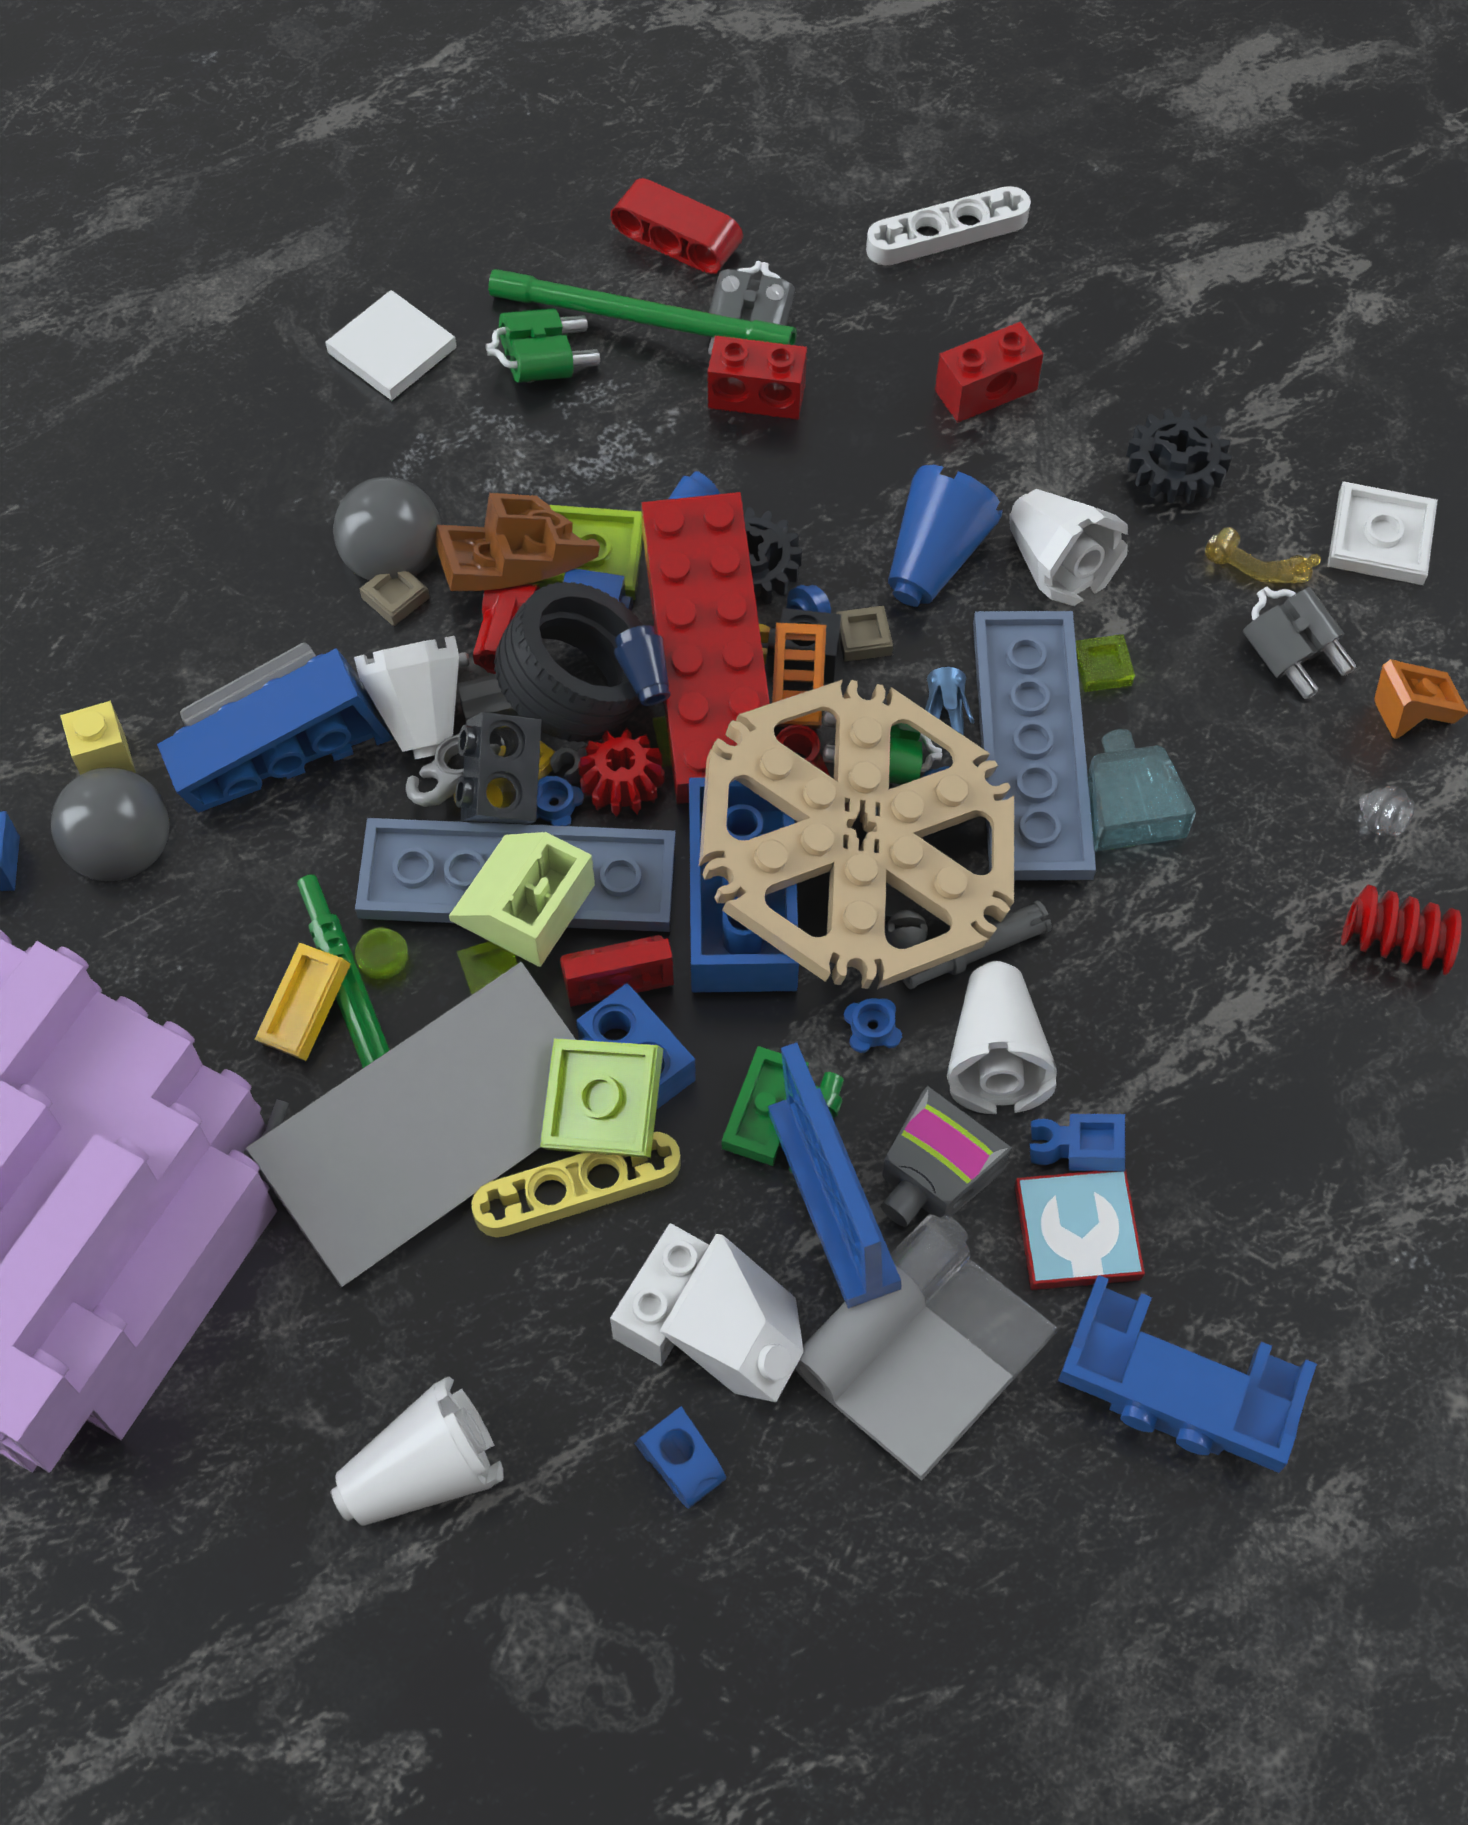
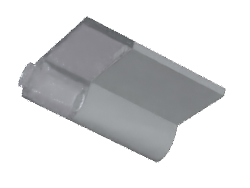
M928 1215L890 1254L901 1278V1290L851 1308H847L844 1302L803 1345L804 1353L795 1367L801 1377L813 1389L920 1480L924 1479L1057 1333V1327L970 1259V1252L965 1243L968 1235L964 1228L948 1215H943L941 1218L935 1215Z

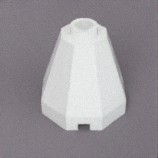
M1039 489L1022 495L1012 507V512L1009 515L1010 530L1038 588L1051 600L1071 606L1077 605L1084 600L1077 595L1088 587L1092 589L1094 594L1104 589L1127 556L1128 544L1121 539V533L1128 535V525L1115 514Z
M455 636L445 637L447 648L438 649L437 643L433 639L373 652L375 663L368 664L367 656L365 655L354 657L359 679L402 752L413 750L415 759L435 755L436 749L441 742L453 736L459 668V653Z

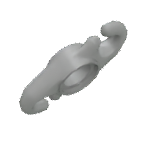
M459 734L441 742L436 749L435 760L423 766L419 772L422 778L437 779L438 784L432 791L420 792L418 789L419 778L412 775L407 779L405 790L407 797L413 803L423 807L440 805L455 794L458 779L460 776H463L464 768L458 770L447 767V763L452 756L459 753ZM501 738V744L505 746L504 740ZM490 744L493 752L498 755L501 751L498 744Z

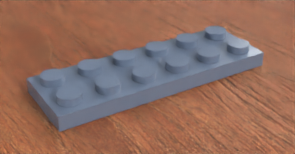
M975 611L973 630L981 748L990 753L986 761H996L998 765L993 775L985 778V780L992 786H999L1003 783L1010 785L1011 788L1002 800H1007L1014 795V880H1093L1096 865L1073 611ZM986 819L989 872H991L992 827Z
M367 818L355 911L358 919L454 923L449 919L450 913L504 835L547 832L592 855L595 886L567 928L670 932L676 843L675 831Z

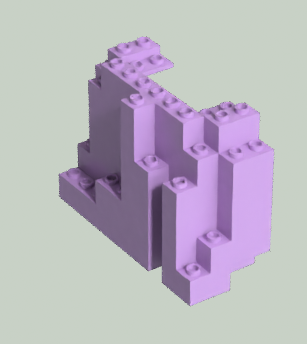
M0 930V1454L32 1473L37 1466L50 1473L86 1420L120 1440L123 1439L277 1210L268 1193L270 1187L261 1179L258 1173L259 1165L244 1154L246 1147L261 1138L266 1130V1125L260 1114L261 1107L254 1101L250 1093L251 1085L241 1076L230 1070L224 1069L219 1074L204 1066L193 1046L194 1038L180 1026L169 1021L161 1026L148 1019L147 1012L134 1001L120 996L115 1001L102 994L100 986L89 977L86 971L89 965L75 952L65 947H60L57 951H54L38 941L24 952L11 945V939Z

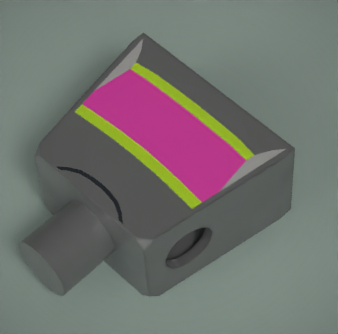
M927 1086L920 1095L885 1158L882 1176L895 1188L883 1201L881 1209L892 1221L903 1227H906L921 1208L939 1221L944 1222L1005 1170L1012 1147Z

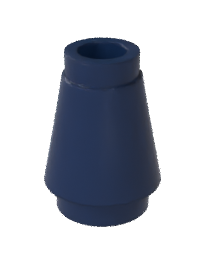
M650 625L633 627L620 633L615 638L617 648L614 651V655L639 697L643 706H651L667 700L671 694L668 688L669 683L662 636L656 635L654 627Z

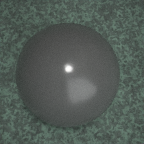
M391 476L376 477L352 488L340 502L334 518V541L343 562L352 572L364 579L371 580L379 574H390L391 579L398 578V572L409 571L413 576H416L433 562L438 553L435 545L436 526L441 525V520L433 501L415 484Z
M98 768L79 775L61 791L52 810L51 834L59 855L74 871L93 880L118 881L141 873L158 859L169 837V815L162 796L145 778L126 769Z

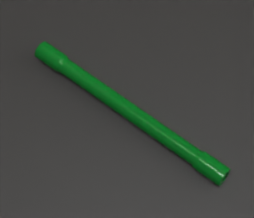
M494 269L489 279V294L493 297L523 303L535 302L712 338L723 336L795 345L797 330L791 326L760 320L748 321L539 280L530 275Z

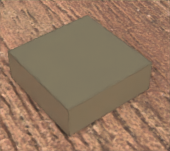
M409 571L398 572V578L391 579L390 574L376 575L359 589L361 598L393 626L430 598L428 588Z
M884 606L836 612V614H841L839 641L844 662L892 655L893 643Z

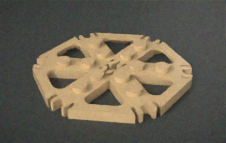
M842 680L739 714L736 721H731L725 734L734 740L737 745L730 746L719 738L715 741L706 760L699 866L709 862L702 874L705 880L711 879L714 876H722L729 882L728 885L718 888L714 897L717 903H725L722 909L723 912L825 982L831 974L829 963L832 962L835 964L832 970L834 984L841 985L846 977L847 967H853L862 974V988L866 989L869 988L878 971L879 983L877 989L983 948L985 943L994 934L997 928L984 918V915H990L999 922H1002L1014 903V795L1007 800H1002L1011 788L1010 785L1003 783L999 786H992L985 780V778L993 775L998 766L996 761H986L990 753L892 687L886 697V705L883 703L885 699L883 685L877 684L872 693L871 700H865L858 695V684L854 680H851L844 696H842ZM817 711H827L834 715L836 719L834 779L780 743L774 735V728L781 723ZM898 723L910 725L946 749L952 756V766L889 789L891 727ZM737 780L796 820L797 823L750 840L735 839L730 835L726 826L729 784ZM875 807L878 808V816H875ZM859 812L863 830L868 832L860 848L859 838L856 837V830L851 828ZM978 816L985 817L992 827L991 872L986 875L973 874L921 839V837ZM830 871L826 936H810L766 904L765 895ZM886 883L950 926V930L943 935L907 949H897L891 946L885 938Z

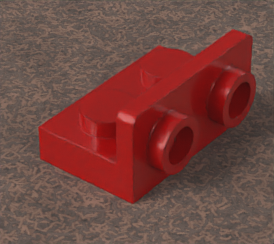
M660 935L565 954L560 958L570 1007L604 1000L626 983L636 993L674 985L673 957L668 938L663 939Z

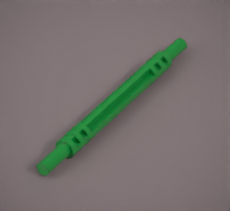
M306 875L298 880L297 885L312 921L308 928L316 949L341 957L351 964L336 995V999L362 1067L365 1068L390 1051L355 963L351 948L348 945L345 933L342 930L340 920L337 915L331 914L317 876Z

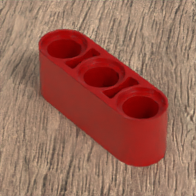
M644 178L637 179L610 213L612 223L621 234L709 274L717 273L743 239L742 229L730 216Z

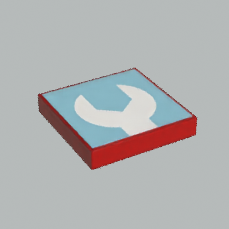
M1126 1169L1125 1171H1093L1016 1178L1014 1186L1031 1290L1094 1285L1098 1275L1109 1279L1108 1283L1142 1280L1145 1273Z

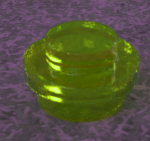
M383 927L374 928L366 932L357 943L355 949V959L359 969L365 975L374 979H387L397 975L405 967L409 956L404 938L399 933Z

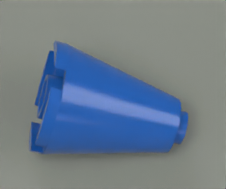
M925 465L918 468L912 479L888 578V583L893 589V596L900 602L913 607L919 606L920 603L928 604L932 602L998 524L1003 511L996 510L1000 503L999 499L981 482L959 471L954 479L940 475L943 466Z

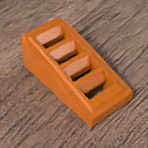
M776 623L772 703L807 692L783 690L784 681L813 682V689L824 685L826 625ZM786 640L816 641L815 651L785 649ZM785 661L814 662V671L784 669ZM822 711L781 723L776 727L803 725L813 729H821Z

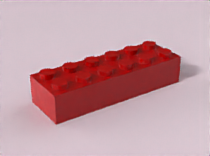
M741 492L641 502L642 533L656 635H660L663 638L668 688L671 694L664 701L677 804L689 803V778L705 777L706 760L710 749L712 750L718 738L730 746L737 745L734 740L725 735L731 721H736L739 714L770 704Z

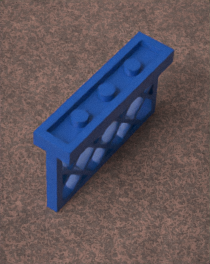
M798 1043L782 1047L781 1054L786 1100L769 1105V1116L847 1308L901 1290V1278L821 1089L816 1088Z

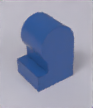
M682 1406L634 1443L645 1459L652 1463L659 1474L661 1473L670 1489L687 1508H691L726 1480V1475L720 1463Z

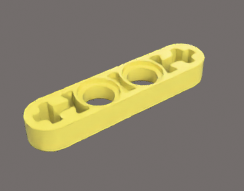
M654 1132L652 1150L657 1149L661 1157L667 1156L664 1159V1168L655 1170L652 1163H645L648 1161V1158L631 1156L632 1167L635 1166L636 1176L632 1180H628L627 1164L624 1160V1157L628 1156L581 1153L491 1181L481 1186L474 1194L471 1204L475 1223L479 1230L488 1236L504 1237L664 1187L673 1182L679 1174L681 1167L679 1146L668 1134ZM599 1164H609L615 1167L620 1175L613 1186L601 1189L589 1182V1172ZM548 1180L559 1181L567 1190L565 1197L555 1205L542 1204L535 1197L536 1189L541 1183ZM525 1189L530 1212L523 1213L517 1191ZM500 1198L503 1206H508L505 1208L506 1217L495 1220L492 1213L486 1212L490 1210V1201Z

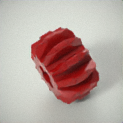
M627 727L621 734V737L614 738L605 730L602 736L603 744L589 741L586 747L587 756L580 757L578 768L579 774L582 776V779H580L581 790L585 796H592L593 805H595L597 810L611 804L612 812L616 817L621 812L622 807L629 806L632 811L638 814L641 809V801L654 803L657 798V788L662 787L665 775L661 767L663 764L662 754L659 748H651L650 740L646 734L632 740L631 732Z

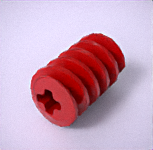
M1368 884L1355 897L1350 907L1341 936V945L1345 946L1355 933L1360 937V951L1366 952L1374 940H1379L1381 957L1387 958L1393 948L1399 946L1401 947L1402 963L1408 964L1417 951L1422 954V969L1428 970L1436 958H1441L1443 975H1447L1453 967L1458 954L1462 936V918L1460 911L1453 908L1447 910L1441 918L1439 905L1432 902L1428 903L1420 912L1418 899L1411 896L1406 898L1399 907L1398 894L1390 890L1378 902L1377 887Z

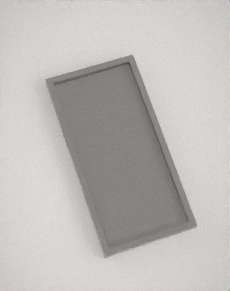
M520 962L246 1147L245 1150L251 1159L259 1165L260 1172L339 1286L343 1287L475 1194L481 1186L493 1181L540 1148L554 1038L576 1039L524 964Z

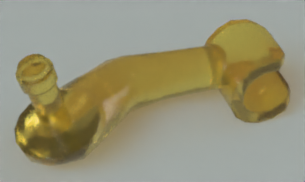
M1231 527L1222 529L1219 535H1213L1205 548L1207 558L1213 563H1229L1251 578L1266 583L1307 582L1312 577V567L1319 565L1321 561L1318 554H1312L1308 559L1301 555H1296L1290 559L1280 561H1261L1238 548L1241 538L1236 530Z

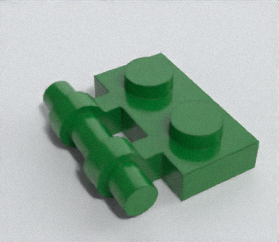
M760 1046L757 1047L722 1139L723 1150L771 1166L774 1165L779 1149L782 1147L770 1119L768 1109L769 1105L786 1100L781 1053ZM825 1072L820 1086H816V1088L821 1089L832 1118H835L843 1102L839 1094L844 1079L836 1073Z

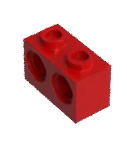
M715 336L708 367V408L799 419L806 382L807 347Z

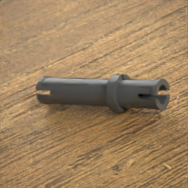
M1037 900L1026 907L1007 914L1002 922L994 919L989 923L993 924L997 929L983 948L902 980L907 988L913 989L917 985L949 972L952 975L964 972L966 965L1041 933L1051 931V920L1041 921L1040 917L1048 915L1045 906Z

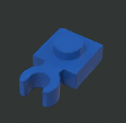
M1070 1114L1069 1126H1059L1056 1122L1049 1119L1031 1121L1032 1140L1049 1141L1045 1144H1030L1031 1163L1049 1165L1060 1158H1069V1171H1125V1114Z

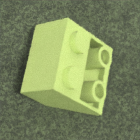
M547 832L504 835L450 913L449 919L457 925L541 967L595 886L592 855Z

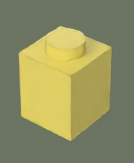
M111 701L60 715L70 753L80 775L90 770L107 767L126 769L136 773L125 733Z

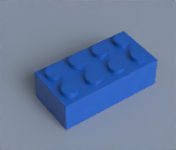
M705 777L689 778L692 992L797 991L799 963L722 911L725 903H717L714 897L718 888L729 884L724 877L714 876L711 879H704L702 874L709 862L699 866ZM737 780L729 784L726 826L730 835L735 839L750 840L795 823L793 818ZM797 884L765 895L766 904L772 910L798 927Z

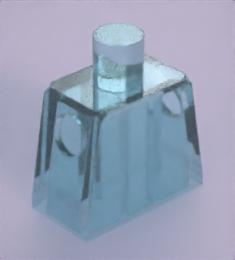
M1127 729L1113 730L1104 735L1102 744L1105 753L1092 757L1087 775L1094 852L1187 838L1196 811L1166 750L1158 745L1135 748L1132 734Z

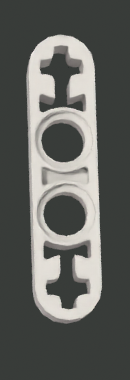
M1001 187L877 221L870 226L867 233V255L877 264L894 265L1017 231L1027 224L1031 203L1029 195L1017 187ZM963 215H971L978 218L980 222L975 225H965L958 218ZM923 226H930L937 229L939 233L928 237L919 234L917 229Z

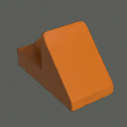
M1391 659L1382 666L1375 694V704L1394 739L1400 738L1425 718L1454 724L1468 714V710L1448 672Z

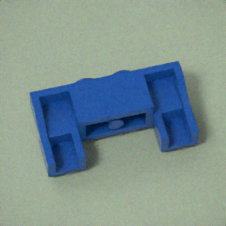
M1098 1275L1058 1381L1110 1402L1109 1410L1121 1414L1120 1419L1134 1429L1144 1432H1153L1156 1429L1176 1437V1443L1189 1452L1198 1455H1209L1212 1452L1220 1455L1225 1450L1280 1473L1288 1463L1303 1405L1317 1364L1305 1360L1298 1367L1269 1355L1272 1346L1261 1342L1254 1351L1247 1374L1229 1368L1140 1331L1152 1297L1141 1293L1136 1301L1107 1289L1106 1286L1109 1279Z

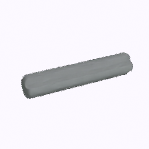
M307 643L295 646L183 708L180 711L182 721L185 726L194 725L218 712L225 704L236 702L261 689L268 681L281 678L306 665L310 659L316 656L314 651Z

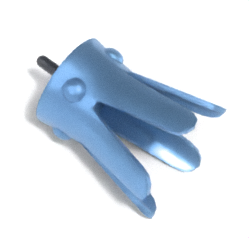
M953 667L937 668L930 672L927 677L929 697L925 710L940 719L941 710L944 705L949 713L951 727L964 735L962 701L970 722L974 723L964 694L966 675L961 670Z

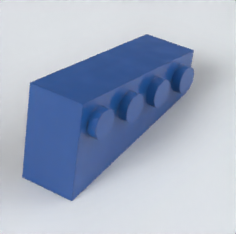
M335 648L326 654L313 657L306 665L281 678L268 681L261 689L236 702L225 704L218 712L194 725L185 726L177 730L173 736L158 743L157 746L176 793L199 813L260 790L262 779L270 776L275 778L286 777L289 779L305 773L304 766L307 762L329 754L332 755L334 761L353 755L351 746L374 738L376 744L380 745L394 738L359 679L358 674L338 649Z

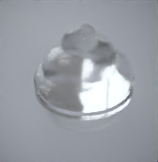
M1394 785L1377 788L1370 793H1364L1360 796L1359 800L1366 825L1372 832L1380 836L1387 834L1391 836L1400 835L1410 824L1415 811V803L1407 797L1406 791Z

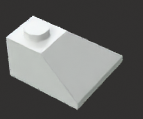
M716 1234L659 1332L733 1393L776 1402L804 1353L796 1298L724 1235Z

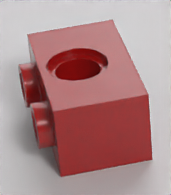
M1020 321L940 353L935 391L956 422H961L1037 391L1044 353Z

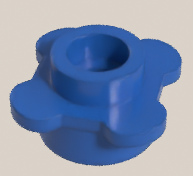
M546 776L538 781L536 819L540 818L550 822L552 826H570L573 810L584 801L582 790L576 786L572 787L567 780L561 777ZM557 800L559 802L556 806H551L549 804L550 801Z
M871 998L859 1004L852 1003L847 1006L844 1012V1019L851 1026L850 1046L852 1049L859 1053H865L870 1047L884 1045L887 1048H894L899 1045L902 1039V1032L895 1026L896 1006L892 1001ZM870 1022L877 1023L878 1027L876 1029H870L868 1027V1024Z

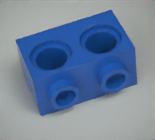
M628 983L576 1020L579 1040L658 1045L663 1048L662 1073L660 1074L656 1110L696 1081L695 1058ZM611 1029H622L628 1033L620 1040H609L603 1037Z

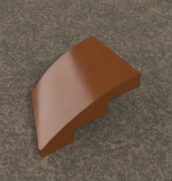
M489 493L484 527L436 526L435 545L450 591L503 589L551 578L597 558L600 545L595 539L582 540L572 532L573 523L570 520L554 512L550 505L534 495Z

